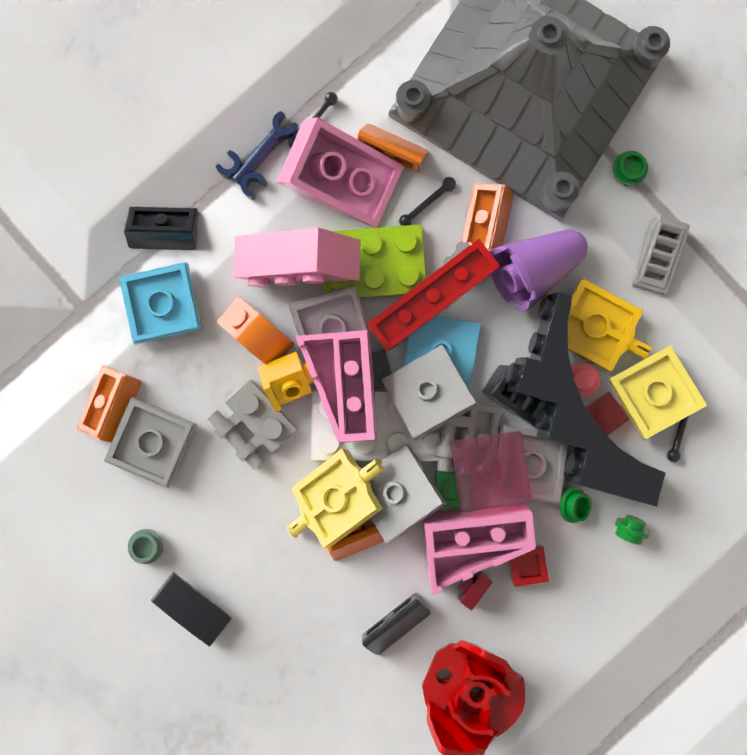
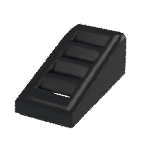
M499 365L485 385L482 393L537 429V417L534 418L532 414L541 401L531 399L525 410H523L521 407L528 397L517 395L513 402L509 399L513 393L507 392L509 383L500 393L506 384V374L509 366Z

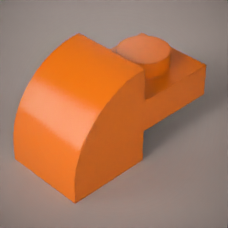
M239 296L217 321L222 328L265 365L273 360L284 357L294 345L288 337Z

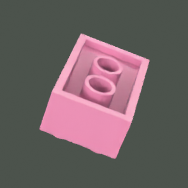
M316 117L303 120L276 183L309 200L373 228H377L404 166Z

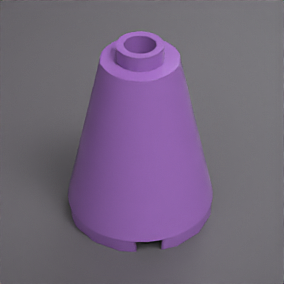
M566 229L495 247L490 253L500 265V269L491 275L496 288L507 303L513 300L519 305L514 308L517 311H526L532 308L586 258L587 240L580 232Z

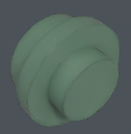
M139 530L129 539V555L139 564L153 563L163 552V540L154 530Z

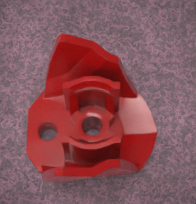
M460 640L457 643H449L437 650L422 682L424 700L427 706L426 721L436 747L443 755H484L494 739L507 731L517 721L524 709L525 683L523 676L513 670L503 658L468 641ZM443 668L448 669L451 678L441 679L437 676V672ZM474 687H481L477 693L470 692Z

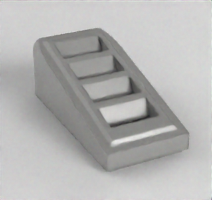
M656 216L650 221L634 276L633 286L663 295L667 294L688 235L689 224L662 216ZM664 232L667 234L674 235V237L672 239L669 237L659 235V233ZM655 244L669 247V253L654 249ZM650 258L665 261V267L650 263ZM646 271H650L663 276L660 281L644 275Z

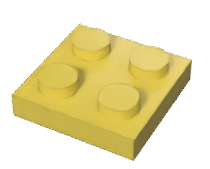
M671 345L607 380L642 440L648 439L707 406Z

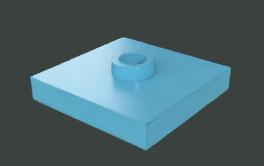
M187 262L119 277L133 344L138 345L203 330Z
M436 316L408 337L403 367L443 345L469 390L481 323Z

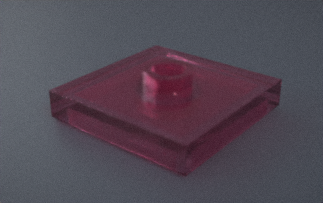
M521 431L450 441L461 512L465 513L532 501Z

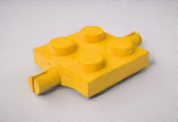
M583 278L580 279L571 295L572 301L568 318V351L607 372H612L619 357L627 350L646 359L652 346L634 338L636 324L644 310ZM548 292L543 298H547V295L551 293Z

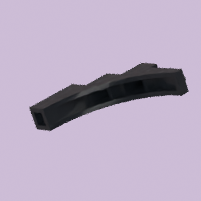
M561 292L547 295V298L542 300L538 309V318L541 319L538 331L533 333L529 342L528 352L531 353L530 358H516L515 363L512 362L506 374V383H509L507 392L545 402V407L539 411L536 419L537 437L575 447L573 454H570L566 462V481L657 507L666 472L641 463L620 449L599 428L585 407L573 379L568 354V318L572 296Z

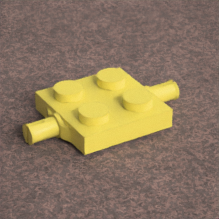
M341 449L291 488L299 503L301 516L287 525V530H291L289 534L296 538L309 527L315 532L322 547L330 548L383 508L371 489L370 481L385 471V467L382 466L383 463L378 458H375L361 469L349 450Z

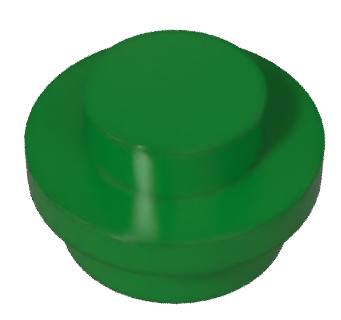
M636 151L621 153L613 164L615 178L624 185L640 183L648 172V163L645 157Z
M568 489L562 496L559 505L561 516L569 523L586 520L592 508L590 497L581 489Z
M632 515L616 519L615 525L617 529L615 534L621 539L641 545L644 539L649 538L650 531L645 527L646 522Z

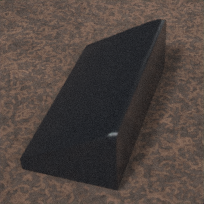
M129 207L124 229L128 247L132 249L195 250L197 244L198 210L197 208Z
M417 593L412 594L363 633L362 645L375 655H380L431 614L429 608Z

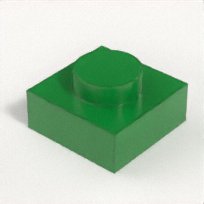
M436 470L434 484L447 503L443 507L468 509L471 474Z

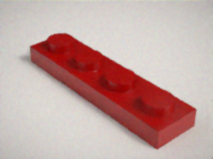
M477 239L369 321L367 325L386 351L389 352L500 269V265L482 241Z

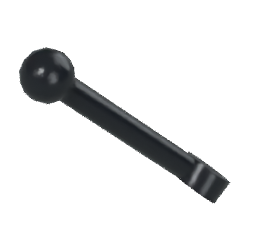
M328 92L325 95L324 103L312 118H320L330 105L337 103L338 97L334 92ZM292 136L288 140L290 148H292L296 136Z
M446 177L438 190L409 214H403L399 218V224L401 226L411 225L412 219L444 192L454 190L456 186L455 179Z
M688 417L679 422L673 447L667 453V459L670 462H678L681 458L679 448Z

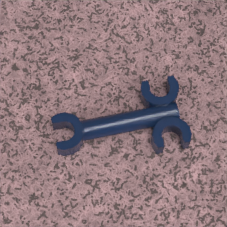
M282 111L274 115L272 120L273 129L243 163L238 154L229 150L227 154L234 161L233 167L225 169L220 164L215 166L222 177L232 178L241 186L242 192L248 199L254 200L255 198L253 192L248 189L251 182H259L263 187L267 185L264 177L260 173L254 172L256 168L282 139H290L298 132V124L295 122L288 129L280 128L281 122L286 118Z

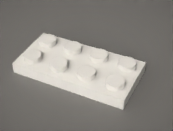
M312 391L311 460H328L341 449H347L355 461H373L375 458L383 461L400 447L408 444L419 461H438V456H435L436 445L440 446L442 427L415 441L388 392L375 391L378 441L339 443L321 402L319 392Z

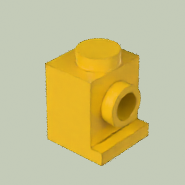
M297 352L273 360L266 365L258 366L264 391L275 413L282 410L281 405L313 393L310 384L314 380L310 375L307 363H301Z

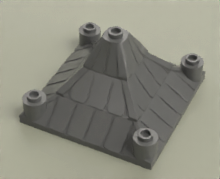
M460 0L411 79L402 83L398 88L396 101L389 110L388 116L494 182L506 185L515 195L560 222L571 204L577 199L580 189L656 67L668 53L670 38L664 29L657 26H648L637 32L586 0Z

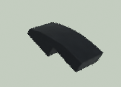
M175 572L169 576L151 599V602L209 647L232 619L228 613L203 596L198 589Z

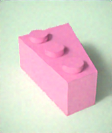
M319 227L235 236L234 278L247 280L248 286L258 288L269 287V282H275L276 285L294 286L296 282L308 284L359 282L361 240Z
M368 331L295 336L337 441L339 443L378 441L371 336Z
M525 503L433 513L422 521L428 578L432 595L443 591L442 588L461 579L463 581L474 577L473 574L492 565L496 567L536 549L533 513Z

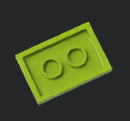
M422 225L332 231L361 240L359 282H324V293L355 284L360 299L404 296L426 279Z

